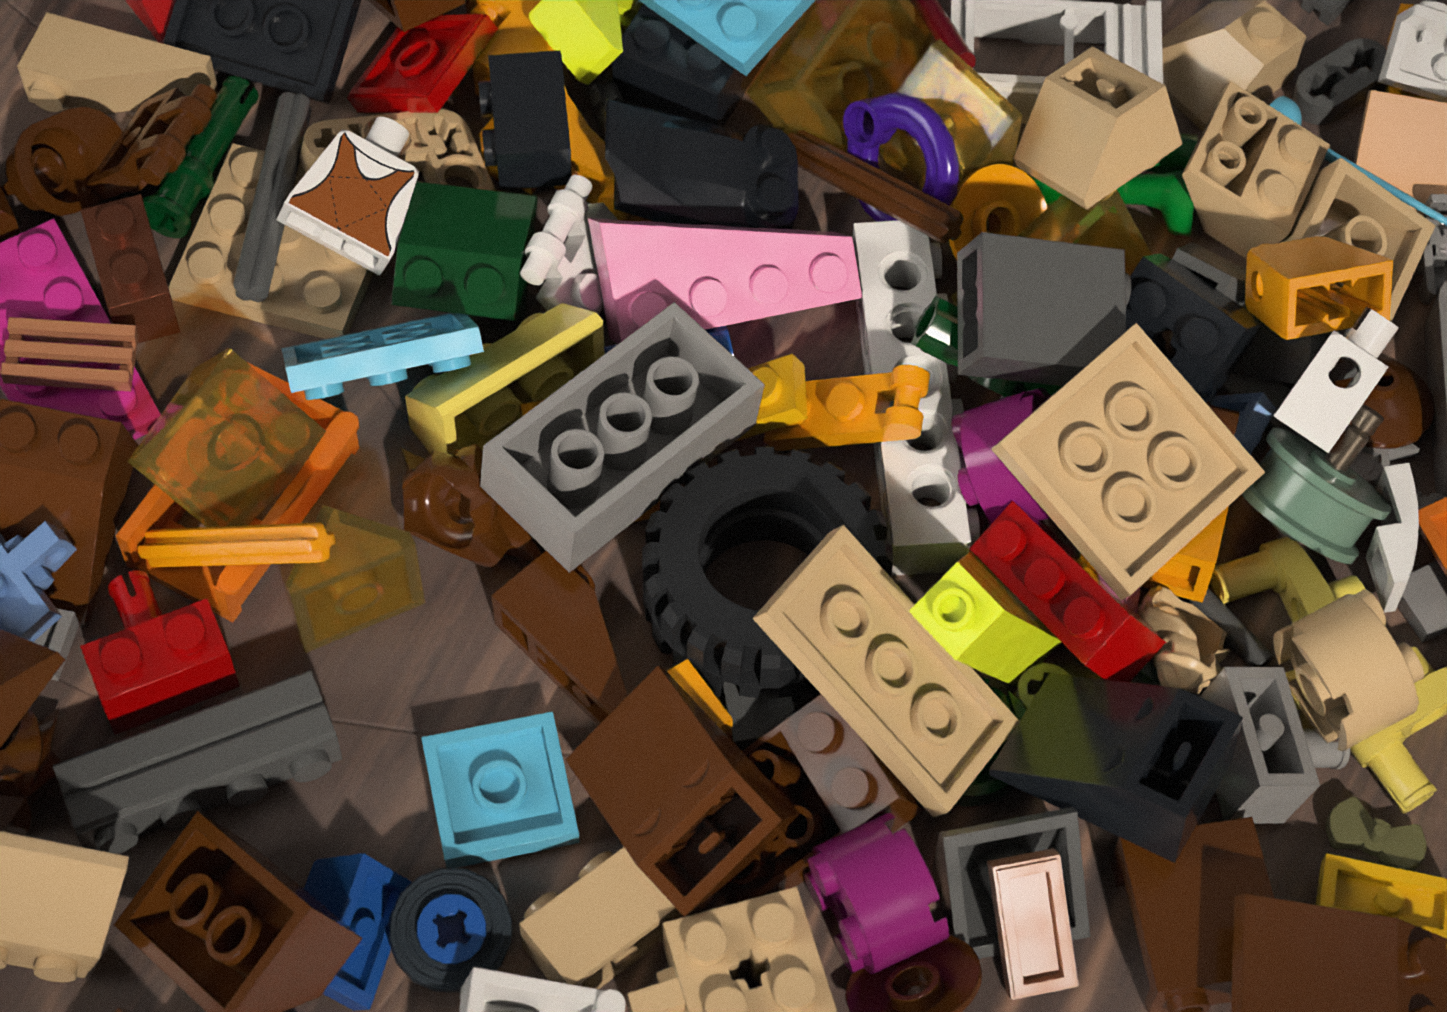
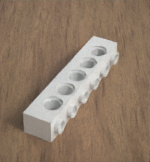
M900 221L854 223L852 239L862 298L855 300L864 374L892 372L893 368L899 365L918 366L927 370L930 374L927 395L920 398L918 408L924 415L921 436L909 440L873 443L881 513L888 527L886 541L892 545L893 566L891 576L948 572L961 558L969 553V548L980 537L977 509L966 508V501L958 483V470L965 468L966 465L963 453H959L958 444L951 425L952 416L964 412L962 400L951 399L949 383L956 382L957 367L921 351L920 348L911 343L899 340V338L913 339L915 327L920 316L935 296L948 301L946 293L937 294L935 279H941L940 243H930L929 236ZM900 286L905 287L909 290L902 291L894 289L892 287ZM890 401L889 407L893 406L894 401ZM915 443H922L932 447L933 449L929 451H920L914 449L910 445ZM932 498L941 505L929 507L920 504L917 499Z

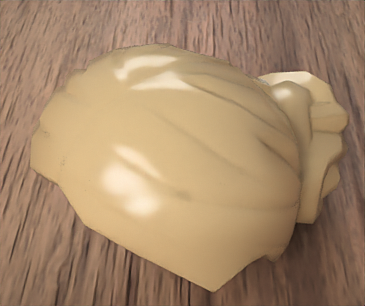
M1159 585L1152 587L1142 599L1137 614L1166 641L1162 648L1151 658L1154 667L1157 669L1161 686L1181 688L1187 692L1199 694L1202 688L1208 687L1222 670L1219 663L1230 652L1229 649H1223L1227 632L1193 604L1178 599L1170 589Z

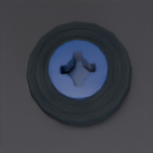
M439 868L418 876L399 894L389 916L388 942L396 964L414 983L434 992L460 993L461 987L473 967L497 971L502 966L512 943V917L504 896L487 878L467 869Z

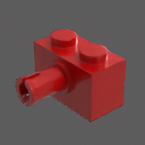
M141 570L128 572L136 593L134 597L129 595L122 574L114 578L108 585L109 595L114 600L124 629L80 646L100 701L115 735L240 687L229 650L208 598L162 615L150 585L149 575Z

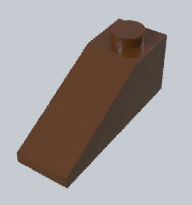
M545 551L491 595L495 625L586 715L599 725L628 696L595 594L596 586L591 576L581 565L569 573L552 555Z

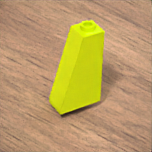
M972 551L961 558L909 610L916 620L956 661L1017 687L1023 672L1031 666L1041 664L1062 643Z

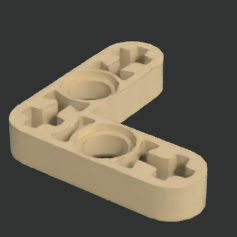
M440 109L438 113L400 112L316 122L307 128L299 154L300 164L305 172H307L326 149L323 147H328L342 129L349 130L366 139L376 118L380 116L387 117L401 124L409 132V137L398 158L415 166L419 172H422L425 182L448 185L445 179L455 176L468 180L476 189L496 191L469 126L458 114L446 109ZM444 142H450L447 157H444L446 153Z

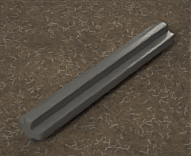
M287 91L278 98L233 282L236 296L243 301L263 302L269 294L285 226L276 219L285 200L294 188L300 162L299 154L312 112L309 105L310 99L303 93L294 94Z

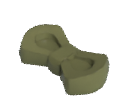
M1350 797L1340 802L1327 815L1325 823L1326 834L1333 849H1361L1367 854L1378 857L1385 866L1414 871L1418 868L1425 858L1426 839L1421 826L1418 824L1390 828V824L1384 820L1377 818L1373 820L1356 797Z

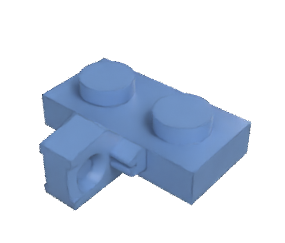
M44 521L25 539L17 535L6 541L0 533V629L32 642L62 617L43 590L48 589L55 580L50 573L56 572L77 550L63 530L51 525L47 521Z

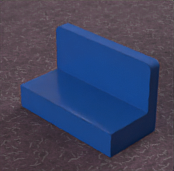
M364 853L317 859L311 867L304 887L309 894L362 937V940L322 993L353 1011L371 1009L391 951L388 942L389 916L399 894L412 883Z

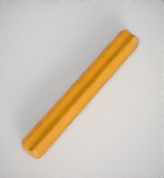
M321 522L150 529L145 532L144 544L138 546L137 550L139 557L147 559L151 567L322 563L330 558V547L336 544V538L333 532H326Z

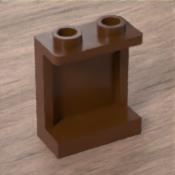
M1253 817L1196 825L1175 863L1119 837L1110 863L1116 886L1125 885L1149 981L1150 990L1145 999L1148 1012H1207L1210 1010V1005L1231 1002L1234 897L1246 893L1274 898Z

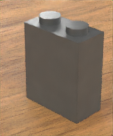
M981 232L957 252L958 375L1064 386L1126 332V306L1131 294V279L1128 273L1125 272L1124 250Z

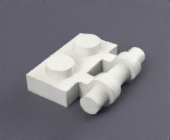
M572 175L565 189L558 190L554 194L547 208L550 215L542 232L533 234L525 249L527 260L520 275L526 282L533 285H541L544 279H546L536 299L547 311L561 303L594 311L599 315L604 305L588 218L618 219L603 202L587 204L586 199L593 186L587 178L580 175Z

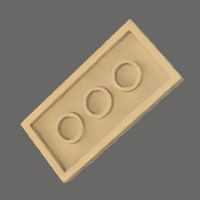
M842 525L825 536L752 619L934 818L946 814L1020 721L972 667L956 661L909 612L915 605L851 532Z

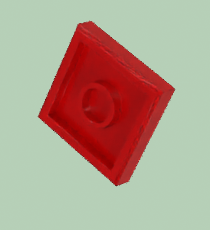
M488 14L440 15L406 32L397 27L348 93L347 99L357 113H438L498 28Z

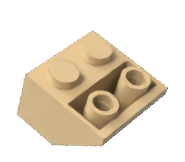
M1092 46L1045 78L1014 155V160L1018 168L1087 210L1094 204L1108 198L1113 191L1144 170L1155 166L1160 159L1181 146L1182 140L1166 86Z
M1231 80L1225 85L1182 173V177L1204 232L1247 259V253L1252 247L1265 243H1279L1289 235L1330 144Z

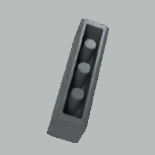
M309 670L53 765V769L71 822L82 847L119 854L132 848L138 842V836L161 827L168 831L185 829L197 811L204 815V811L228 802L236 807L252 804L267 794L268 787L291 778L296 782H309L318 779L330 771L331 763L343 758L335 729L323 703L312 671Z

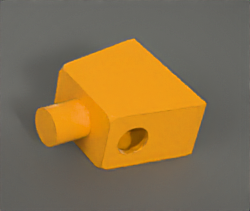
M1321 236L1275 244H1261L1257 247H1252L1247 253L1245 304L1250 313L1285 340L1349 329L1354 325L1366 306L1390 321L1393 260ZM1341 282L1344 286L1339 287L1335 283Z

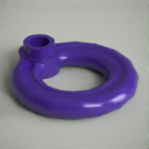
M900 92L855 101L846 108L843 126L848 138L847 153L880 169L878 163L879 146L887 143L897 129L907 131L919 144L926 163V180L922 192L949 206L951 205L958 192L960 165L954 139L943 119L922 99ZM859 200L864 211L876 222L898 221Z

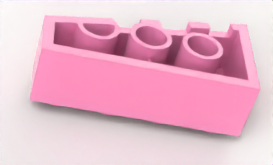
M588 218L609 337L618 344L674 302L706 330L862 298L851 236L826 231Z

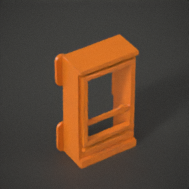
M247 362L204 419L198 416L187 418L157 456L156 466L162 475L116 534L126 566L133 570L146 572L150 579L193 602L208 598L212 611L233 623L242 611L241 605L271 564L151 567L147 559L139 557L137 550L138 546L144 544L145 532L150 529L186 528L177 522L195 499L200 501L202 508L206 510L215 509L244 525L301 523L351 453L355 455L360 448L357 436L359 429L358 417L352 412L343 411L321 399L306 400L304 391L291 393L288 382ZM254 419L311 448L309 458L263 521L220 500L216 492L202 490Z

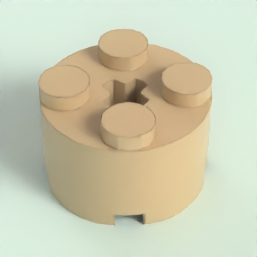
M1366 589L1355 595L1346 594L1280 629L1273 636V646L1278 664L1280 665L1290 659L1295 670L1296 679L1288 683L1296 703L1322 739L1330 743L1339 738L1337 750L1342 752L1414 714L1419 705L1414 683L1424 678L1423 667L1418 656L1407 643L1396 644L1385 627L1386 617L1380 603Z

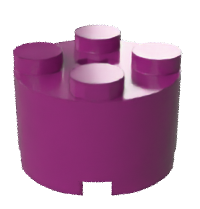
M1042 387L1031 391H1024L952 416V431L958 446L963 451L966 465L965 468L958 470V483L961 493L969 506L981 505L989 526L1012 501L1038 521L1050 518L992 451V448L1051 397L1048 391Z
M890 812L812 848L813 857L808 859L811 871L804 874L806 885L818 909L822 912L830 908L839 924L841 932L834 935V940L842 960L851 973L864 968L868 973L874 974L949 937L947 918L945 917L934 923L928 906L940 899L932 876L906 829L903 828L894 833L891 832L896 817Z

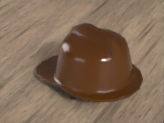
M85 106L67 109L31 124L19 134L16 144L11 147L5 161L7 182L1 187L4 195H15L19 202L33 211L43 214L52 213L58 216L75 214L82 209L103 201L86 184L120 137L122 130L113 119L102 111Z

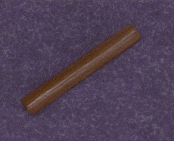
M799 130L796 134L792 132L787 134L796 148L798 167L940 243H946L950 239L953 241L957 240L961 235L960 226L964 218L957 209L804 130Z

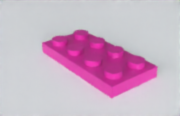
M55 219L0 243V372L2 362L5 363L6 358L4 346L5 340L9 339L7 329L9 317L111 324ZM21 358L20 363L120 370V364L84 362L83 364L37 358ZM135 366L131 392L6 384L0 375V387L7 400L121 422L134 440L164 426L162 416Z

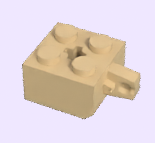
M797 887L664 922L663 948L669 968L657 972V984L627 993L626 996L629 1012H837ZM751 977L754 982H760V987L749 989L746 981L739 978Z

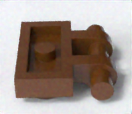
M198 84L190 96H185L176 87L144 101L86 185L103 201L127 191L131 195L136 194L148 183L159 185L166 174L175 172L186 157L184 147L192 135L200 134L211 120L210 109L217 100L216 92L206 84Z

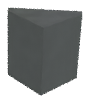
M1074 807L939 833L932 872L940 896L944 918H947L949 935L969 944L976 952L978 959L1000 955L987 861L1052 848L1060 854L1072 941L1090 937L1078 814Z

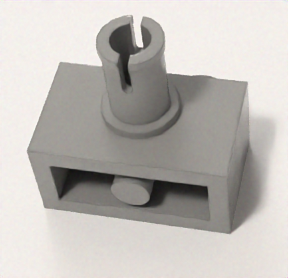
M1224 667L1199 696L1243 716L1232 763L1215 791L1224 821L1253 817L1254 824L1285 823L1320 786L1315 768L1342 769L1348 763L1350 748L1343 752L1337 750L1338 742L1331 741L1327 743L1314 728H1302L1284 667Z

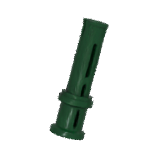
M229 76L224 80L222 88L217 94V100L210 109L211 120L200 134H193L185 147L186 157L175 172L167 173L154 194L143 199L150 227L155 232L176 239L183 238L190 230L191 214L200 200H205L209 197L214 186L213 171L252 106L259 99V93L255 87L250 88L247 95L242 97L250 84L247 80L237 76Z

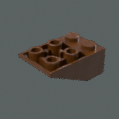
M658 665L565 759L635 864L684 917L705 908L800 814L661 665Z
M821 694L742 751L800 814L723 892L729 903L734 904L793 888L805 882L804 874L811 871L808 859L813 857L812 848L888 812L896 817L891 829L893 833L926 810Z

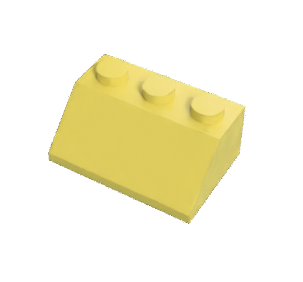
M561 303L545 313H535L527 317L512 333L493 344H482L484 352L469 355L470 366L446 371L441 375H430L421 380L412 392L405 395L411 430L430 454L433 451L450 453L475 443L483 451V446L520 419V404L545 400L605 355L603 320L594 311Z

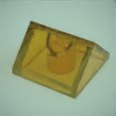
M322 505L314 523L321 522L326 532H333L335 535L336 544L330 547V558L322 563H295L286 582L300 642L305 653L425 604L416 543L410 532Z

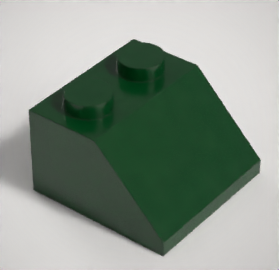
M416 181L398 241L391 305L513 321L524 318L528 282L521 277L520 272L527 260L525 249L534 234L538 196Z

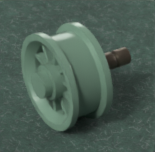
M1362 404L1351 420L1352 425L1346 427L1329 453L1292 432L1273 428L1266 437L1271 448L1259 464L1265 473L1241 495L1259 513L1267 518L1276 529L1290 539L1302 543L1332 560L1344 564H1352L1359 555V550L1355 543L1372 519L1384 520L1391 512L1390 504L1381 493L1350 468L1369 441L1368 436L1375 433L1384 418L1372 408Z

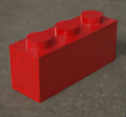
M1014 501L1004 509L969 548L1086 667L1105 680L1130 682L1166 643L1048 527L1027 513Z

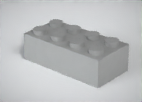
M674 302L483 446L480 487L570 573L656 505L672 484L679 483L681 485L685 482L686 471L700 462L709 463L753 428L756 424L765 384Z

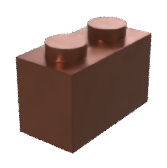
M141 194L82 209V218L112 323L136 325L139 334L138 344L180 333Z

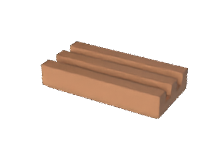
M9 317L7 326L9 339L5 340L4 346L6 358L5 363L2 362L0 372L4 383L131 392L139 336L136 325ZM21 358L59 360L61 363L83 364L84 362L120 364V370L20 363Z

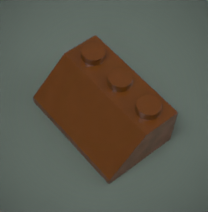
M198 811L114 923V926L206 1012H284L319 998L362 940L361 936L250 843Z

